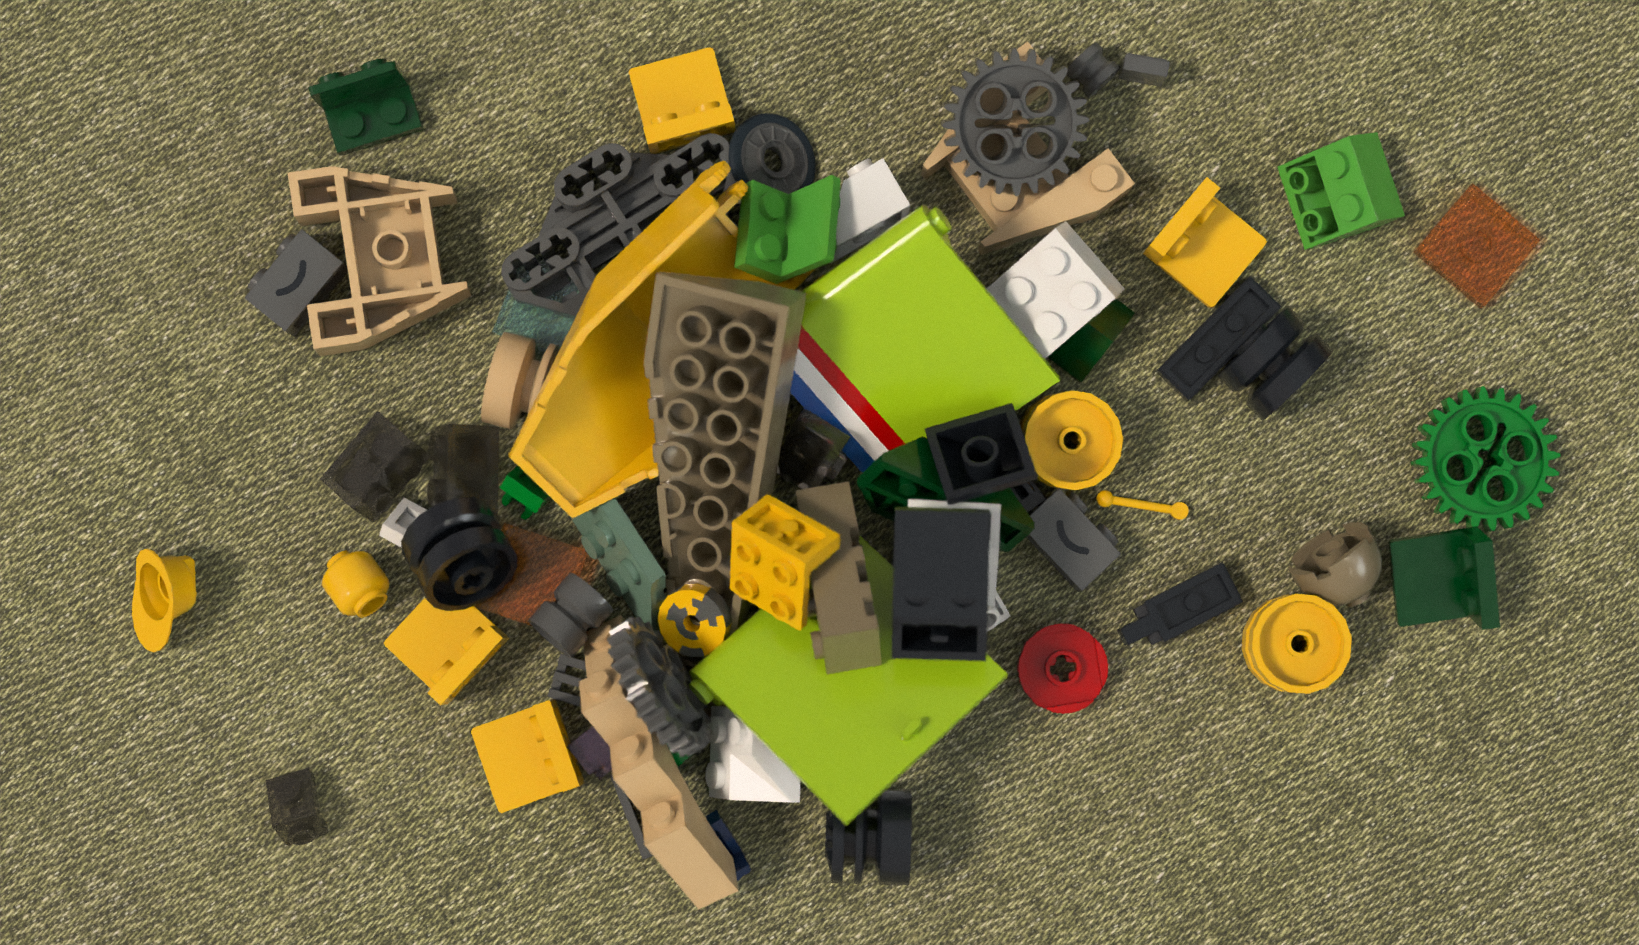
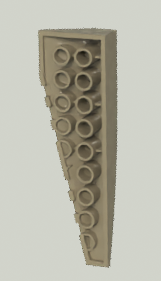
M658 272L655 280L644 368L645 378H649L651 398L648 399L649 418L653 419L655 443L652 445L654 463H658L660 484L656 488L663 558H667L669 577L666 579L667 596L684 584L698 583L712 588L723 597L730 609L732 624L729 637L748 620L751 602L740 598L730 589L732 521L765 495H773L807 293L764 282ZM689 615L693 624L700 625L698 618ZM678 653L683 659L685 669L688 671L705 658L689 657ZM712 701L704 709V712L709 717H711V707L718 706Z

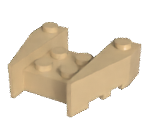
M1026 42L1017 49L1021 60H1024L1029 49H1033L1029 42ZM1036 53V63L1039 64L1042 59ZM1036 86L1030 89L1026 95V105L1046 92V88ZM994 87L984 91L980 98L981 108L989 112L999 109L1004 99L1003 92L999 88ZM1014 110L1010 119H977L975 126L986 127L1004 124L1015 133L1017 132L1018 125L1030 123L1027 119L1022 118L1017 110ZM948 129L923 164L921 172L922 177L926 180L945 166L994 231L980 242L977 250L981 255L1011 246L1014 243L1029 238L1049 234L1064 221L1069 225L1092 220L1126 196L1135 184L1109 148H1107L1071 176L1055 168L1052 171L1055 181L1054 185H1050L1043 177L1037 179V193H1033L1027 183H1022L1019 196H1015L1010 184L1006 183L1001 194H996L994 191V180L990 179L987 185L981 188L977 185L980 174L978 171L967 178L963 175L962 172L968 163L967 160L958 163L952 161L951 157L959 147L946 146L943 141L954 134L952 129ZM1037 132L1033 133L1026 143L1027 151L1032 155L1042 154L1047 149L1046 144ZM996 133L987 135L981 143V151L985 156H997L1004 148L1003 136Z
M335 166L288 172L293 214L301 226L341 221L352 298L307 305L313 349L320 356L365 350L471 297V290L467 281L444 284L432 207L457 204V197L452 187L421 181L418 183L400 180L375 173L371 175L354 172Z

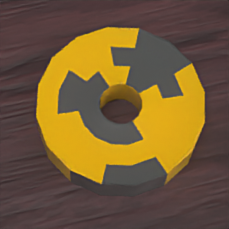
M698 583L684 584L673 590L661 604L658 614L660 633L667 644L678 653L689 657H705L709 655L730 634L732 619L730 609L725 600L712 588ZM689 615L698 618L700 625L693 624Z

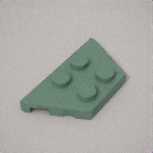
M616 498L575 518L570 516L582 535L581 541L584 549L591 558L598 559L606 571V581L613 593L618 597H623L636 618L641 617L644 623L650 622L654 632L660 631L657 613H659L660 606L666 599L664 595V588L666 587L665 573Z

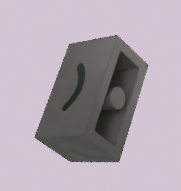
M302 229L297 235L290 234L283 240L276 251L278 258L268 270L262 268L253 276L248 284L250 291L244 297L285 332L294 337L309 320L307 305L324 302L348 273L346 264Z
M1059 488L1030 514L1034 521V530L1026 538L1068 583L1079 592L1086 588L1121 555L1114 547L1119 541L1104 524L1099 523L1096 527L1084 515L1088 510L1087 506L1073 491L1069 490L1064 494Z

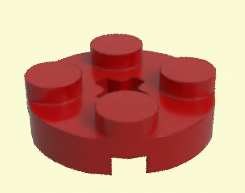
M1053 624L1039 629L1024 642L1018 657L1017 675L1022 690L1035 705L1054 713H1073L1088 707L1100 694L1108 677V661L1102 645L1089 632L1073 624ZM1059 655H1064L1066 662H1073L1075 665V671L1069 672L1068 680L1064 682L1060 681L1058 675H1051L1050 666L1056 664V657Z

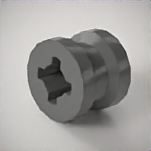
M1095 42L1067 68L1068 72L1066 75L1070 79H1077L1083 85V93L1088 98H1091L1119 72L1121 67L1115 61H1108L1103 55V48L1098 42Z

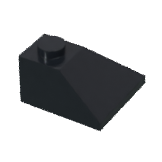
M1013 403L925 428L948 506L1038 479Z

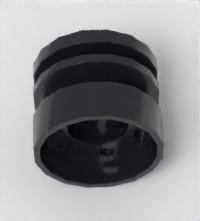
M887 788L879 796L876 809L865 808L847 826L828 808L826 812L825 858L831 872V883L843 884V863H854V884H861L867 863L875 864L879 885L909 886L912 841L911 789Z

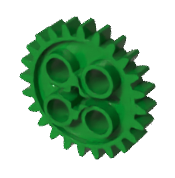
M1481 386L1476 388L1473 400L1470 393L1465 389L1457 394L1458 404L1450 397L1441 400L1445 413L1437 409H1432L1427 413L1434 425L1422 424L1418 426L1417 429L1427 438L1425 441L1412 443V447L1423 452L1422 458L1411 461V466L1423 468L1424 474L1417 477L1414 483H1428L1430 489L1424 493L1422 499L1437 498L1439 500L1434 510L1435 514H1441L1448 509L1451 510L1450 524H1458L1466 517V528L1478 527L1482 520L1485 532L1495 531L1498 519L1504 529L1513 527V515L1520 521L1530 519L1526 506L1535 510L1541 509L1544 506L1537 496L1538 493H1553L1554 489L1545 482V479L1559 476L1560 472L1549 467L1548 464L1550 460L1559 458L1561 455L1559 452L1548 451L1547 444L1557 439V436L1554 434L1543 435L1541 430L1547 425L1549 420L1544 418L1534 421L1532 416L1537 408L1535 404L1523 409L1519 408L1521 394H1515L1505 401L1504 388H1498L1493 391L1489 398L1486 387ZM1470 418L1477 419L1483 426L1484 433L1480 441L1473 440L1467 433L1466 425ZM1503 424L1504 431L1491 448L1497 433V426ZM1511 438L1517 439L1523 446L1524 453L1520 461L1513 460L1507 453V443ZM1490 449L1487 459L1493 462L1492 466L1480 470L1483 459L1478 456V453ZM1451 457L1460 460L1464 466V474L1459 481L1452 479L1447 473L1446 466ZM1477 475L1473 493L1468 495L1466 489ZM1492 477L1501 481L1504 487V494L1500 501L1493 500L1487 493V484Z

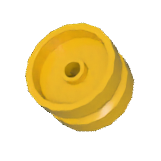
M1071 390L1043 396L1028 407L1019 422L1037 473V480L1046 486L1070 490L1095 486L1111 474L1121 457L1123 435L1119 419L1106 402L1091 393ZM1068 432H1074L1075 434L1071 439L1075 445L1074 449L1067 448L1064 444V436Z
M1290 594L1267 600L1251 613L1243 629L1242 652L1248 669L1259 682L1276 691L1309 694L1327 688L1343 674L1351 657L1352 637L1346 619L1333 604L1315 595ZM1296 635H1298L1296 640L1303 642L1301 651H1294L1291 646V641Z

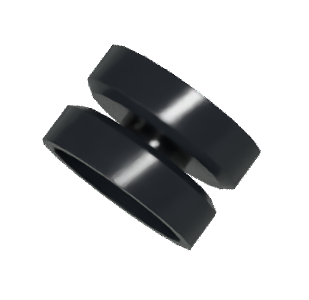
M1289 306L1282 310L1269 324L1266 325L1264 323L1237 349L1235 352L1236 356L1217 376L1233 392L1245 389L1259 377L1262 381L1249 394L1246 405L1261 420L1266 419L1287 401L1333 352V349L1318 334L1308 336L1293 350L1289 347L1304 327V321Z
M474 497L453 498L434 505L420 514L408 526L401 540L402 554L412 572L417 576L418 585L426 600L434 608L445 611L464 610L483 603L497 594L512 579L518 567L517 553L509 539L501 531V525L494 512L484 500Z

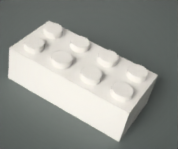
M1064 221L992 283L987 290L1045 359L1111 303L1125 288L1073 228Z

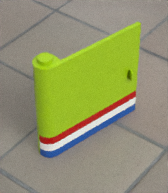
M922 204L801 291L807 294L790 393L862 473L882 453L922 436L927 438L925 428L1009 403H1013L1016 411L1060 381L1058 374L951 247L947 233L952 230V227L938 207L930 210V208Z

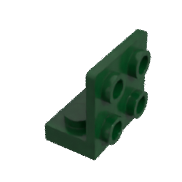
M387 59L371 60L361 65V71L344 75L343 72L330 73L318 79L319 84L308 88L311 98L325 112L336 151L340 156L424 130L410 82L395 61L387 62Z
M1477 526L1389 541L1395 617L1399 626L1405 627L1470 617L1482 630L1500 627L1493 541Z

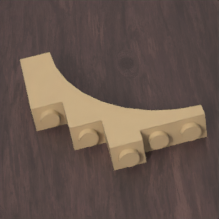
M619 615L602 623L598 628H592L587 631L588 640L584 644L587 678L579 681L581 710L587 720L610 746L613 779L641 812L644 845L699 910L739 891L734 858L700 810L667 744L661 745L655 731L652 733L648 731L647 725L642 719L637 717L634 703L627 701V690L618 683L621 676L611 666L616 661L608 653V649L611 646L607 638L611 636L609 633L611 629L625 621L623 616Z

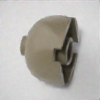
M1362 522L1343 524L1346 532L1334 537L1330 530H1327L1308 541L1293 555L1292 561L1295 564V568L1288 566V571L1305 595H1315L1334 606L1346 605L1347 607L1359 605L1370 596V590L1375 586L1382 572V557L1377 540L1369 527Z

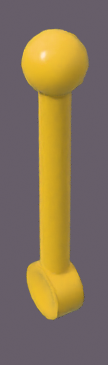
M1108 490L1100 491L1096 497L1098 505L1104 508L1111 505H1119L1170 514L1176 520L1186 518L1189 513L1188 506L1183 502H1176L1173 505L1113 496Z

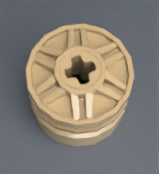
M504 332L494 352L486 380L481 409L482 422L513 429L522 411L529 414L557 357L559 345L550 343L541 361L535 360V339Z

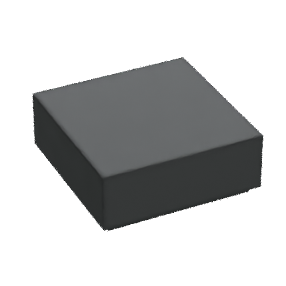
M1128 53L1120 65L1121 69L1118 79L1161 87L1167 78L1170 62H1167L1168 60Z

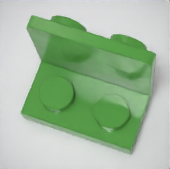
M830 175L790 194L755 180L747 182L746 184L749 189L742 197L740 203L734 268L779 284L832 262L837 248L836 231L838 211L841 203L839 197L841 179Z

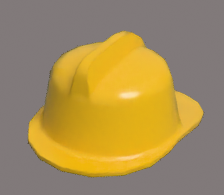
M148 548L141 550L137 556L132 619L138 640L145 649L151 652L160 651L165 647L170 637L173 619L189 611L196 602L195 561L190 556L171 555L159 557L155 551Z

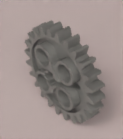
M1015 47L1010 48L1008 60H1003L997 50H992V64L987 66L985 62L977 57L975 64L978 72L975 75L963 69L960 71L962 77L967 82L965 86L950 85L949 88L958 96L956 102L943 103V107L954 114L953 118L941 121V126L954 130V134L943 141L946 146L959 147L951 157L954 163L964 160L968 161L962 172L966 178L977 171L980 173L977 181L979 187L983 188L992 179L994 180V191L996 194H1001L1006 183L1010 184L1015 196H1019L1022 183H1027L1033 193H1037V179L1043 177L1050 185H1054L1055 181L1052 171L1055 168L1066 174L1069 172L1067 165L1063 161L1065 157L1080 158L1081 155L1072 145L1074 141H1087V137L1081 132L1076 131L1077 125L1089 122V118L1082 114H1077L1076 109L1085 105L1087 101L1084 97L1072 98L1071 94L1080 84L1076 80L1063 83L1062 80L1068 72L1065 66H1061L1053 72L1050 71L1053 57L1047 55L1037 64L1036 50L1034 49L1028 50L1024 60L1020 59L1018 50ZM1036 86L1045 87L1049 96L1046 105L1038 110L1029 109L1026 105L1028 91ZM989 88H999L1003 92L1004 97L1001 107L992 112L983 110L980 104L983 92ZM1014 110H1017L1018 114L1025 119L1053 116L1055 118V122L1049 125L1020 124L1015 133L1004 124L986 127L975 126L977 119H1010ZM1035 132H1045L1049 138V145L1046 151L1039 155L1028 153L1026 148L1028 138ZM993 133L1002 135L1004 138V148L1001 153L992 157L985 156L981 151L983 139Z
M631 616L609 631L611 636L607 638L611 646L608 649V653L616 661L611 666L620 674L621 679L618 680V683L627 690V701L634 703L637 717L642 719L647 725L648 731L650 733L655 731L660 744L664 745L667 743L671 753L677 751L680 757L685 755L689 757L706 747L711 742L709 735L712 734V730L708 725L711 719L704 712L707 705L703 704L689 687V683L692 682L689 674L690 671L685 669L682 657L664 642L659 630L654 632L650 622L644 623L641 617L634 619Z

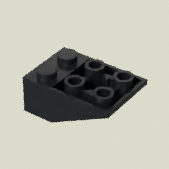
M895 507L892 659L986 661L990 509Z

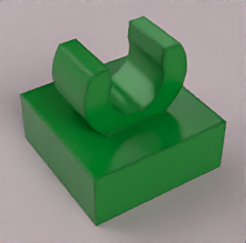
M518 465L507 474L500 486V489L506 492L502 497V505L507 507L514 499L525 506V510L521 515V518L524 520L537 513L552 499Z

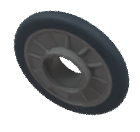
M772 113L758 114L746 119L734 132L729 145L728 158L735 182L743 180L747 183L755 180L787 194L814 182L816 162L813 148L805 133L791 120ZM766 150H772L779 156L781 161L779 172H773L766 166L764 161Z

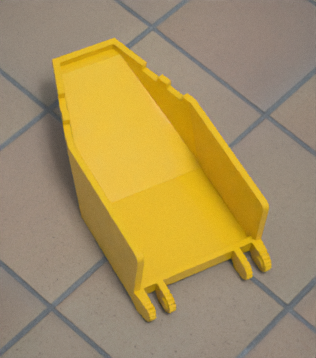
M719 161L702 172L690 187L595 276L509 453V457L572 518L625 493L624 489L646 478L651 480L659 476L658 463H654L652 445L655 443L653 419L649 418L648 399L651 398L649 378H645L644 368L656 274L658 272H670L764 282L795 290L814 271L813 269L775 284L734 268L738 227L728 218L726 213L742 199L749 188L743 180H740L725 190L717 201L709 194L728 176L731 167L726 161Z

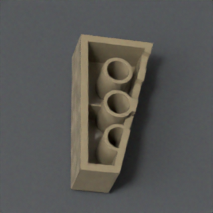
M849 481L795 490L797 507L794 509L840 534V548L810 572L812 589H809L808 617L817 616L819 631L810 632L815 660L824 658L827 674L882 665L877 617L874 614L870 583L867 580L862 545H859V529Z

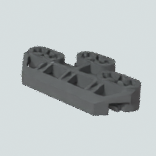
M707 133L671 155L631 153L619 144L608 143L563 169L554 181L555 196L539 236L511 253L502 264L501 275L517 303L551 310L557 316L575 320L596 276L593 270L615 258L623 250L619 244L622 243L624 247H627L695 182L693 171H689L687 161L692 159L694 170L698 168L699 175L714 165L710 160L705 161L704 153L708 151L714 156L719 155L720 162L723 160L729 165L728 141L718 134ZM613 161L616 166L620 165L621 172L614 175L612 171H607L606 164ZM592 169L596 180L599 179L601 188L596 190L594 182L590 180L588 174ZM731 170L726 177V182L725 180L721 181L709 193L712 197L722 190H727L733 183H736ZM673 174L675 178H681L682 186L676 189L673 184L667 183L666 177ZM575 184L579 189L582 188L584 195L576 199L573 194L569 193L568 187ZM732 208L726 213L729 219L731 216ZM558 244L567 248L569 256L563 260L559 255H556L554 247ZM539 253H541L550 269L546 274L535 257ZM521 267H524L530 274L531 280L527 283L518 278L516 271ZM570 276L580 293L577 294L576 291L571 292L562 298V303L550 300V297L571 285L567 278Z

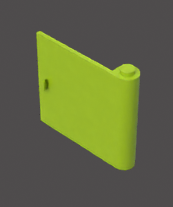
M861 536L859 545H862L867 580L870 583L874 614L877 617L882 665L827 674L824 658L815 660L810 632L819 631L817 616L807 617V625L801 630H797L787 623L776 619L765 610L760 609L689 672L693 680L689 683V687L703 704L707 705L712 701L720 706L723 703L846 826L1008 677V673L987 654L986 661L892 659L894 567Z

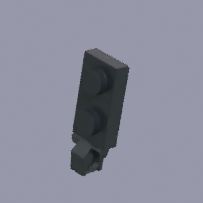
M1220 562L1141 602L1142 605L1133 609L1137 619L1117 629V632L1124 645H1130L1144 637H1147L1151 645L1160 641L1166 642L1241 604L1243 600L1224 563Z

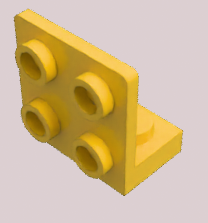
M704 48L629 70V76L651 154L683 147L707 133L723 136L736 131L732 110L727 100L713 48Z
M1206 177L1143 254L1208 308H1213L1266 245L1267 240L1214 197L1220 190V187Z
M765 495L732 521L731 591L740 598L748 600L770 613L776 619L787 623L797 630H801L807 625L810 572L840 548V534L771 495Z
M424 598L384 641V645L430 688L428 694L437 703L446 705L459 694L510 638L476 606L464 610L445 611L434 608Z
M556 699L533 705V707L482 724L471 730L491 792L500 813L559 792L568 791L585 783Z

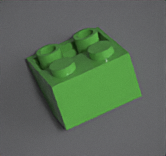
M1377 132L1347 136L1277 167L1304 250L1369 231L1405 216Z

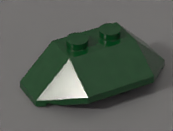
M923 436L882 453L857 478V486L862 490L864 499L871 511L894 522L895 507H908V499L947 501L928 440ZM1010 488L963 501L1001 504L999 551L1009 552L1034 530V521Z

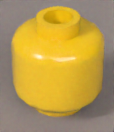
M345 550L337 553L328 561V569L323 575L322 586L343 615H357L360 618L367 617L378 611L385 604L388 598L386 593L388 592L390 582L370 553L360 550L350 553Z

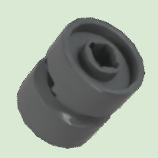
M570 572L554 591L556 601H544L531 615L528 622L556 649L567 657L572 658L587 642V628H598L614 610L593 587L576 574Z

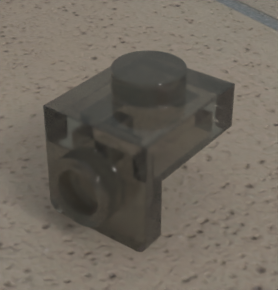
M309 767L266 780L272 828L285 845H304L312 842L316 837L328 834L327 823L319 810L315 777Z

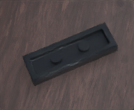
M1249 276L1155 372L1186 402L1190 401L1235 355L1237 349L1264 323L1266 324L1282 306Z

